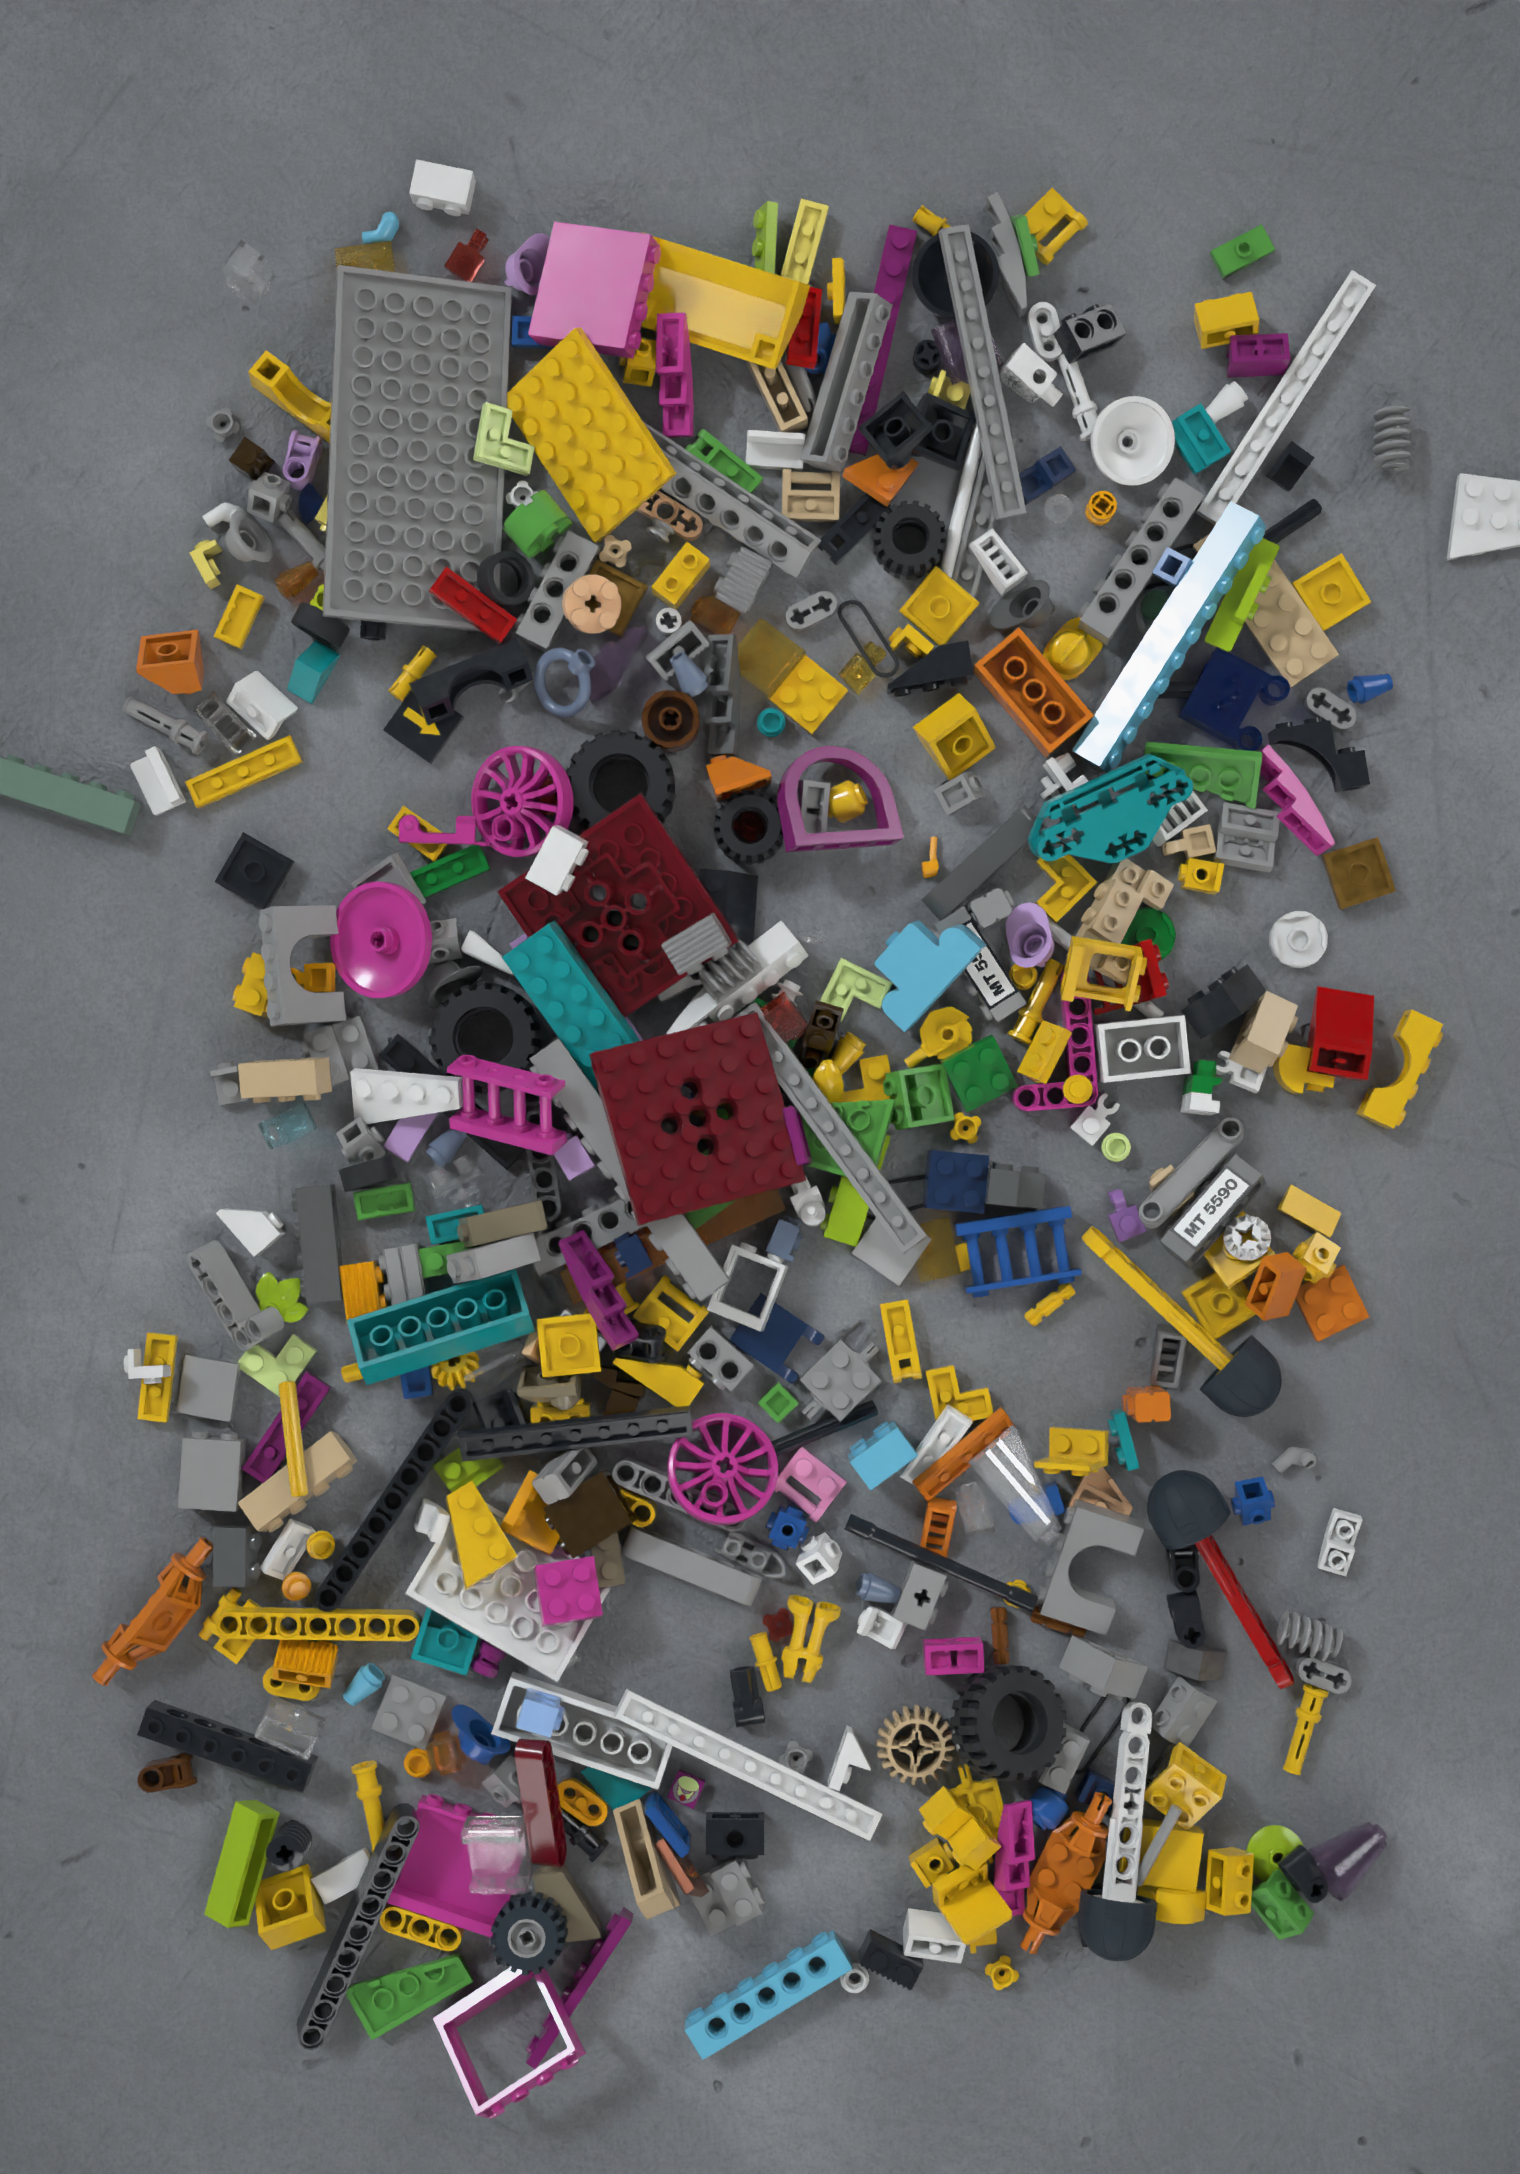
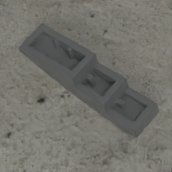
M734 634L708 635L709 647L706 650L704 670L708 686L702 691L708 694L705 723L710 725L707 754L712 757L721 755L738 756L740 672L737 638Z

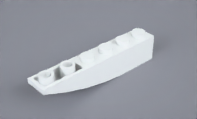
M782 921L778 922L748 946L762 966L753 962L755 972L752 974L744 969L746 979L741 980L735 976V987L725 983L727 993L724 995L716 990L717 1001L703 987L679 1015L667 1034L731 1019L746 1004L753 1002L764 990L776 984L791 969L799 966L808 957V954Z

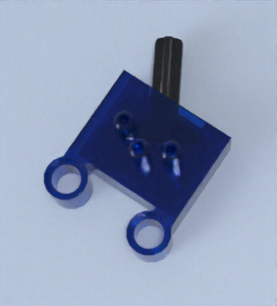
M1216 647L1212 651L1197 681H1169L1167 689L1164 693L1159 694L1157 699L1187 698L1177 717L1229 744L1235 750L1256 751L1261 746L1263 740L1260 730L1253 726H1245L1241 729L1239 728L1258 692L1259 698L1264 704L1273 706L1287 697L1290 691V684L1283 676H1272L1230 652ZM1269 684L1279 687V697L1270 695L1268 691ZM1242 734H1247L1253 739V746L1251 748L1242 745L1240 739Z

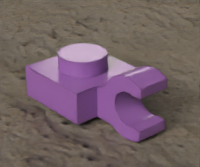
M1116 1189L1108 1192L1115 1212L1107 1214L1117 1241L1121 1242L1146 1232L1144 1225L1140 1221L1136 1205H1126L1122 1190Z

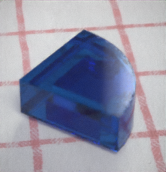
M310 483L304 487L299 498V511L306 524L315 519L324 502L323 498Z

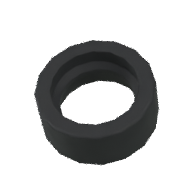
M505 550L490 555L481 562L477 571V585L481 593L501 608H508L524 603L530 597L535 585V575L531 564L523 555L516 551ZM505 562L516 572L518 588L512 596L503 595L495 585L494 569L498 563Z
M305 602L300 603L291 620V623L304 633L336 649L341 648L350 631V628L337 618L323 617V610Z
M392 1156L366 1161L339 1170L344 1192H351L397 1179Z

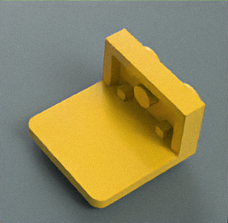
M987 1862L977 1870L966 1864L964 1866L960 1865L959 1868L951 1873L940 1875L932 1883L933 1902L965 1945L975 1942L1012 1919V1910L988 1879Z

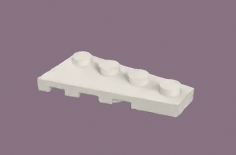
M355 1068L350 1072L354 1120L360 1116L366 1124L455 1110L463 1106L462 1077Z

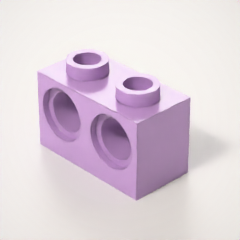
M572 1133L567 1134V1142L554 1154L569 1180H573L597 1166V1162L592 1154H589L580 1141L582 1137L580 1135L573 1137Z

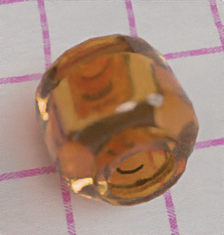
M450 1730L434 1734V1741L426 1746L431 1770L439 1772L440 1776L463 1770L462 1765L467 1761V1756L460 1747L459 1735H451Z

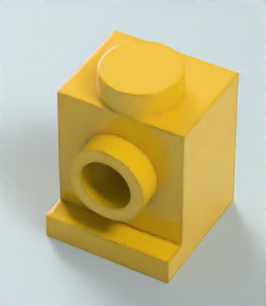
M1188 858L1185 860V864L1181 863L1179 867L1178 881H1182L1180 889L1212 895L1219 893L1224 863ZM1197 870L1205 872L1206 877L1204 880L1197 878Z
M938 1837L909 1855L910 1865L925 1888L931 1886V1883L940 1875L948 1873L955 1868L954 1857L951 1854L953 1850L947 1842L942 1845ZM934 1859L940 1861L935 1867L929 1865Z

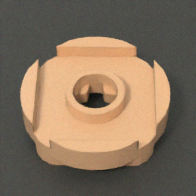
M581 576L573 581L564 592L562 600L563 613L573 627L580 632L595 634L610 629L615 625L621 611V598L618 588L613 582H610L603 576ZM591 596H594L595 601L599 604L598 608L594 609V613L590 612V607L585 606V601L590 600Z

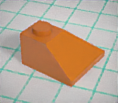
M198 629L141 636L136 665L137 674L172 694H192L196 691H202L204 669Z
M717 756L710 759L711 764L706 765V771L717 802L730 798V795L735 792L738 794L746 789L752 791L770 785L772 782L770 770L736 757Z

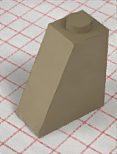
M541 1200L459 1219L460 1225L457 1226L458 1237L461 1242H464L465 1247L548 1229Z
M564 1864L562 1867L544 1865L536 1867L533 1875L535 1892L544 1893L542 1898L546 1900L549 1896L554 1899L553 1905L556 1907L560 1904L562 1907L561 1915H566L568 1921L566 1924V1928H568L566 1942L601 1938L602 1924L566 1865Z

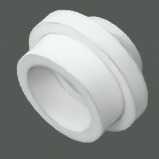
M852 1963L853 1969L840 1976V1982L846 1991L859 1993L867 1987L869 1974L864 1966L861 1967L859 1963ZM852 1973H857L860 1975V1978L857 1981H852L849 1979V1976Z

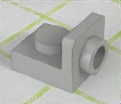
M971 771L957 776L934 790L947 816L984 797L982 792L983 785L980 779L973 775Z
M234 1061L217 1064L218 1070L210 1071L211 1077H214L219 1106L250 1100V1098H241L239 1071Z

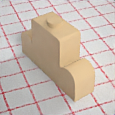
M637 1799L614 1809L613 1813L636 1904L644 1917L648 1920L680 1906L673 1875L655 1848V1843L658 1842L656 1831L652 1821L645 1814V1807L641 1800Z

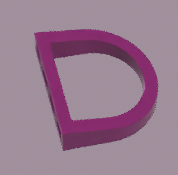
M838 746L817 747L799 756L784 772L778 788V809L786 853L891 846L904 839L894 796L887 779L874 763L856 751ZM831 762L843 765L854 771L865 782L871 793L878 829L806 833L797 796L798 782L804 770L813 764Z

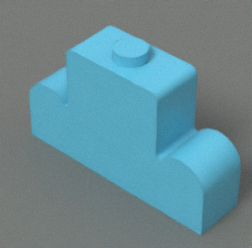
M919 920L908 924L901 933L898 931L894 932L885 942L888 947L875 961V966L898 987L890 991L883 998L882 1008L884 1013L903 1032L911 1029L987 944L971 929L961 924L947 928L941 933L939 938Z

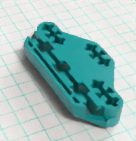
M1147 754L1044 802L1027 838L1030 850L1033 855L1045 861H1054L1070 854L1107 863L1120 862L1148 848L1171 807L1190 797L1193 791V782L1186 776L1184 769L1154 755ZM1160 766L1169 770V772L1149 782L1145 774L1147 770L1150 775L1160 771ZM1132 784V789L1112 799L1108 788L1112 787V790L1115 792ZM1094 801L1096 802V806L1079 813L1078 816L1075 815L1072 808L1074 804L1079 809ZM1049 816V819L1052 820L1060 819L1059 823L1039 832L1044 818ZM1072 829L1076 830V833L1073 834V840L1067 838L1072 835ZM1046 841L1052 843L1047 846V852L1042 851L1046 847Z

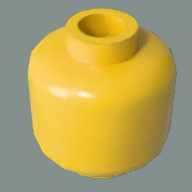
M846 780L830 788L829 818L835 817L840 823H845L864 813L868 800L859 783L854 784L852 781Z

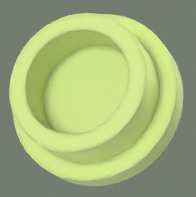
M1121 1133L1107 1135L1101 1145L1103 1155L1108 1160L1115 1162L1124 1160L1129 1155L1131 1149L1128 1138Z

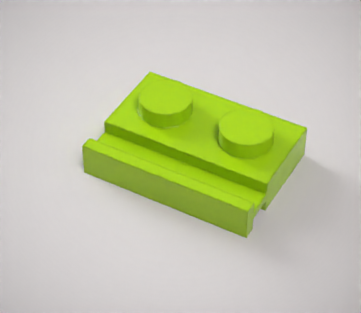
M458 1447L433 1465V1468L448 1489L454 1492L470 1481H473L477 1487L505 1465L499 1458L462 1462L460 1448Z

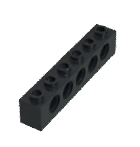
M154 1700L146 1708L137 1736L302 1793L310 1782L318 1759L316 1755Z

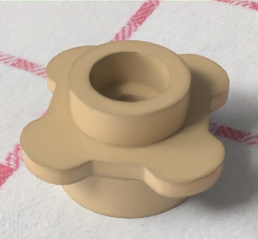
M613 535L606 536L604 539V549L599 553L600 560L604 563L609 562L612 565H616L618 568L624 567L626 565L627 552L632 548L631 543L628 540H617ZM617 549L618 553L614 554L612 551Z

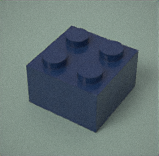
M928 1150L922 1207L984 1213L989 1155Z

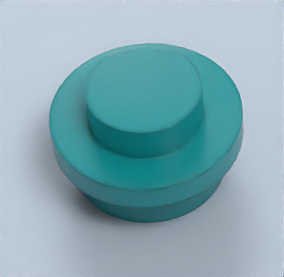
M775 708L763 710L757 718L758 730L766 737H776L785 728V717L781 711Z

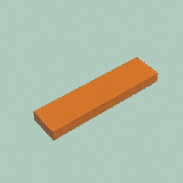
M1000 1407L916 1477L912 1483L927 1502L930 1501L1015 1430V1425Z

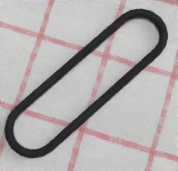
M857 600L843 602L838 608V617L872 672L884 678L896 674L900 664L898 658L865 606ZM855 604L862 609L895 662V668L891 672L881 673L876 670L842 615V609L846 605Z
M1108 1695L1101 1697L1079 1731L1083 1732ZM1126 1697V1704H1128L1129 1702H1131V1698ZM1122 1711L1082 1769L1076 1770L1075 1774L1084 1773L1090 1767L1121 1721Z

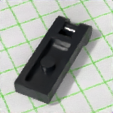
M866 493L820 538L821 542L818 548L821 551L825 550L831 556L830 560L835 565H838L876 526L883 512L887 513L892 505L889 504L886 507ZM837 536L844 542L840 548L832 542Z

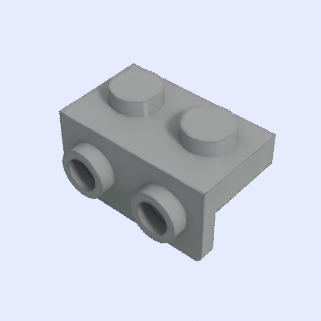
M1178 1677L1154 1713L1151 1727L1170 1742L1176 1745L1181 1742L1186 1747H1189L1218 1701L1191 1685L1184 1678Z

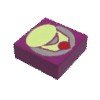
M678 1769L667 1798L694 1809L705 1780L682 1769Z

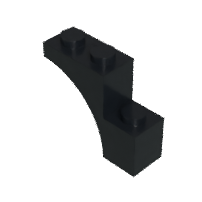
M1321 717L1303 720L1304 724L1293 726L1292 722L1279 723L1275 725L1276 729L1268 733L1269 745L1294 746L1314 756L1328 772L1335 792L1360 789L1370 785L1365 750L1355 751V747H1347L1337 750L1338 754H1336L1331 720L1321 722Z

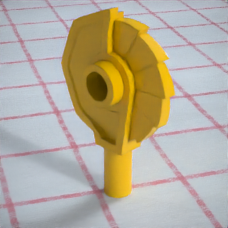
M951 1006L931 1011L919 1030L922 1044L918 1050L903 1060L909 1069H912L926 1057L929 1058L935 1055L938 1059H944L969 1046L972 1042L971 1031H973L967 1021L970 1017Z

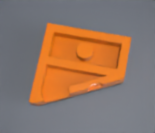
M877 454L846 467L842 477L888 507L914 473L919 462L911 458L906 466L894 470L888 468Z

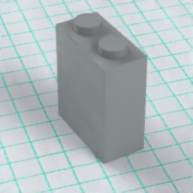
M533 1232L493 1241L446 1255L448 1261L447 1271L453 1280V1284L482 1279L541 1261Z
M201 1430L192 1431L191 1435L182 1438L178 1508L233 1512L241 1509L238 1502L243 1499L244 1470H242V1467L245 1464L246 1438H238V1433L222 1432L220 1437L209 1436V1431Z

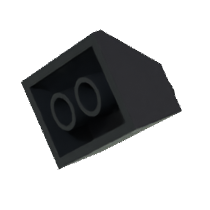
M700 869V881L738 938L749 946L754 942L758 876L727 870ZM735 943V944L732 945L731 947H732L733 949L737 950V946H736V943Z

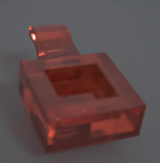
M476 229L467 246L458 242L444 265L445 269L465 282H472L485 261L484 257L479 253L483 251L489 241L486 238L487 234Z

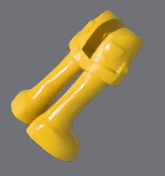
M790 1595L787 1605L794 1616V1629L790 1645L784 1647L782 1651L783 1674L785 1678L794 1679L795 1671L799 1665L797 1664L798 1657L804 1658L806 1663L803 1665L802 1682L812 1683L817 1671L822 1668L824 1660L823 1655L820 1654L825 1630L830 1622L839 1618L841 1607L824 1601L816 1604L811 1636L808 1646L804 1647V1638L813 1608V1601L804 1596Z

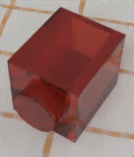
M785 991L761 1008L764 1018L785 1043L790 1039L796 1040L808 1026L805 1016Z

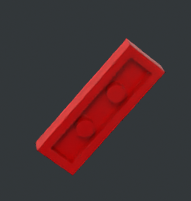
M809 288L802 315L787 345V365L809 369L815 368L822 289Z
M447 566L428 591L498 644L503 641L517 621L515 617Z

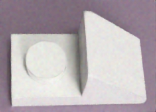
M847 1725L828 1778V1788L840 1791L842 1783L847 1784L852 1771V1767L848 1766L849 1764L871 1771L870 1763L852 1727Z

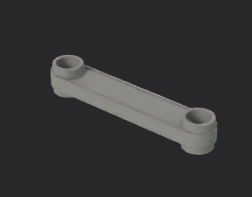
M1235 1118L1224 1119L1141 1204L1138 1213L1140 1221L1144 1226L1148 1228L1159 1227L1241 1143L1244 1138V1128L1239 1120ZM1229 1128H1234L1238 1131L1235 1136H1227L1223 1132ZM1151 1209L1159 1211V1215L1152 1219L1147 1218L1144 1214Z

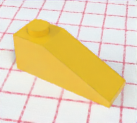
M617 1356L613 1361V1364L675 1407L689 1406L705 1382L701 1379L703 1374L691 1365L685 1368L680 1364L666 1362L652 1364Z

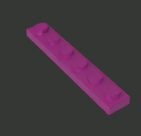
M623 1907L619 1915L614 1913L605 1927L608 1929V1932L603 1939H596L589 1952L592 1954L587 1964L583 1961L581 1962L573 1976L576 1978L571 1988L566 1986L559 1997L569 2018L631 1925L633 1913ZM551 2011L548 2012L541 2026L544 2029L539 2037L534 2035L525 2049L528 2052L526 2064L534 2069L537 2068L560 2033Z

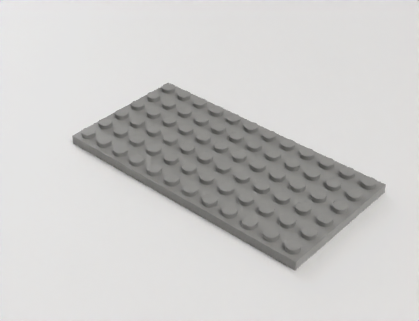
M338 265L336 276L323 617L480 631L428 591L446 566L479 590L477 571L481 562L488 556L501 552L504 469L475 461L473 456L482 405L488 402L507 408L511 287ZM500 563L494 569V582L498 590L500 588Z

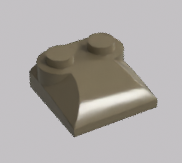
M538 1364L522 1366L517 1395L533 1402H551L552 1406L560 1410L571 1409L580 1399L582 1388L581 1374L543 1378L542 1368Z

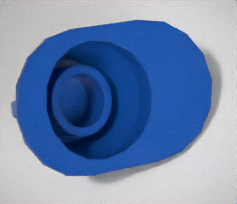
M456 1705L452 1708V1719L460 1730L458 1742L465 1755L483 1765H487L496 1754H505L510 1750L511 1744L509 1740L491 1734L494 1726L478 1712L466 1705Z

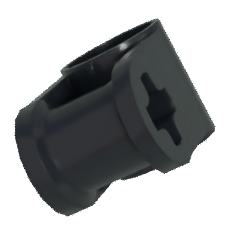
M629 1319L639 1333L638 1338L612 1352L620 1357L633 1358L647 1363L662 1362L666 1358V1349L663 1347L666 1330L659 1325H650Z
M1192 1544L1184 1547L1186 1549H1166L1171 1583L1182 1592L1189 1593L1197 1589L1200 1584L1198 1563L1199 1550L1196 1545ZM1185 1570L1190 1571V1582L1180 1585L1178 1582L1179 1574Z
M1196 1589L1189 1593L1178 1592L1167 1595L1168 1608L1177 1638L1189 1649L1200 1647L1205 1641V1630ZM1192 1627L1195 1632L1192 1633V1638L1188 1639L1185 1634L1188 1633V1628Z
M1301 1844L1297 1845L1277 1862L1278 1867L1296 1891L1302 1892L1307 1900L1312 1903H1319L1326 1897L1329 1888L1328 1883L1317 1867L1315 1859Z

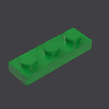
M471 845L410 872V875L426 899L490 871L491 868L481 846Z

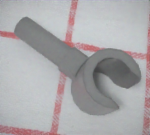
M532 681L512 689L513 695L506 703L516 702L519 692ZM503 688L499 690L500 695L506 692Z

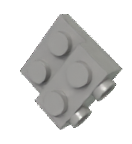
M362 1016L303 1034L305 1041L301 1042V1046L306 1058L329 1057L332 1087L351 1081L350 1072L355 1068L380 1070Z
M737 1855L699 1873L710 1892L703 1897L691 1896L711 1936L734 1924L739 1926L763 1913L762 1904L765 1903L764 1897L758 1887L753 1888L749 1880L752 1877L750 1869L745 1861L740 1863Z

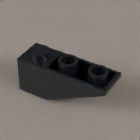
M962 641L939 645L888 684L887 694L894 693V697L910 695L911 690L922 688L923 692H931L940 689L939 685L951 683V687L967 685L968 680H972L974 676L969 642Z

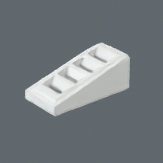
M993 528L969 545L1001 596L1021 583L1028 573ZM992 542L993 547L987 551L982 549V547ZM998 552L1000 556L992 561L989 557ZM1004 562L1006 566L999 570L997 566ZM1010 572L1012 577L1006 579L1004 576Z
M1194 791L1185 800L1194 811V814L1191 815L1182 802L1173 805L1167 816L1175 825V828L1173 829L1167 819H1164L1153 838L1154 843L1158 847L1208 811ZM1174 807H1176L1180 814L1183 816V818L1185 819L1184 822L1173 809Z
M470 930L461 947L462 952L514 976L502 959L503 956L477 933Z

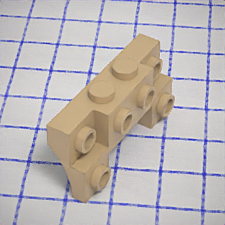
M1127 858L1113 863L1104 882L1095 890V900L1092 906L1084 912L1081 918L1083 923L1076 936L1121 944L1141 902L1155 910H1161L1174 884L1153 870L1145 871ZM1096 953L1091 958L1089 968L1113 979L1119 984H1123L1129 976L1132 961L1129 958Z

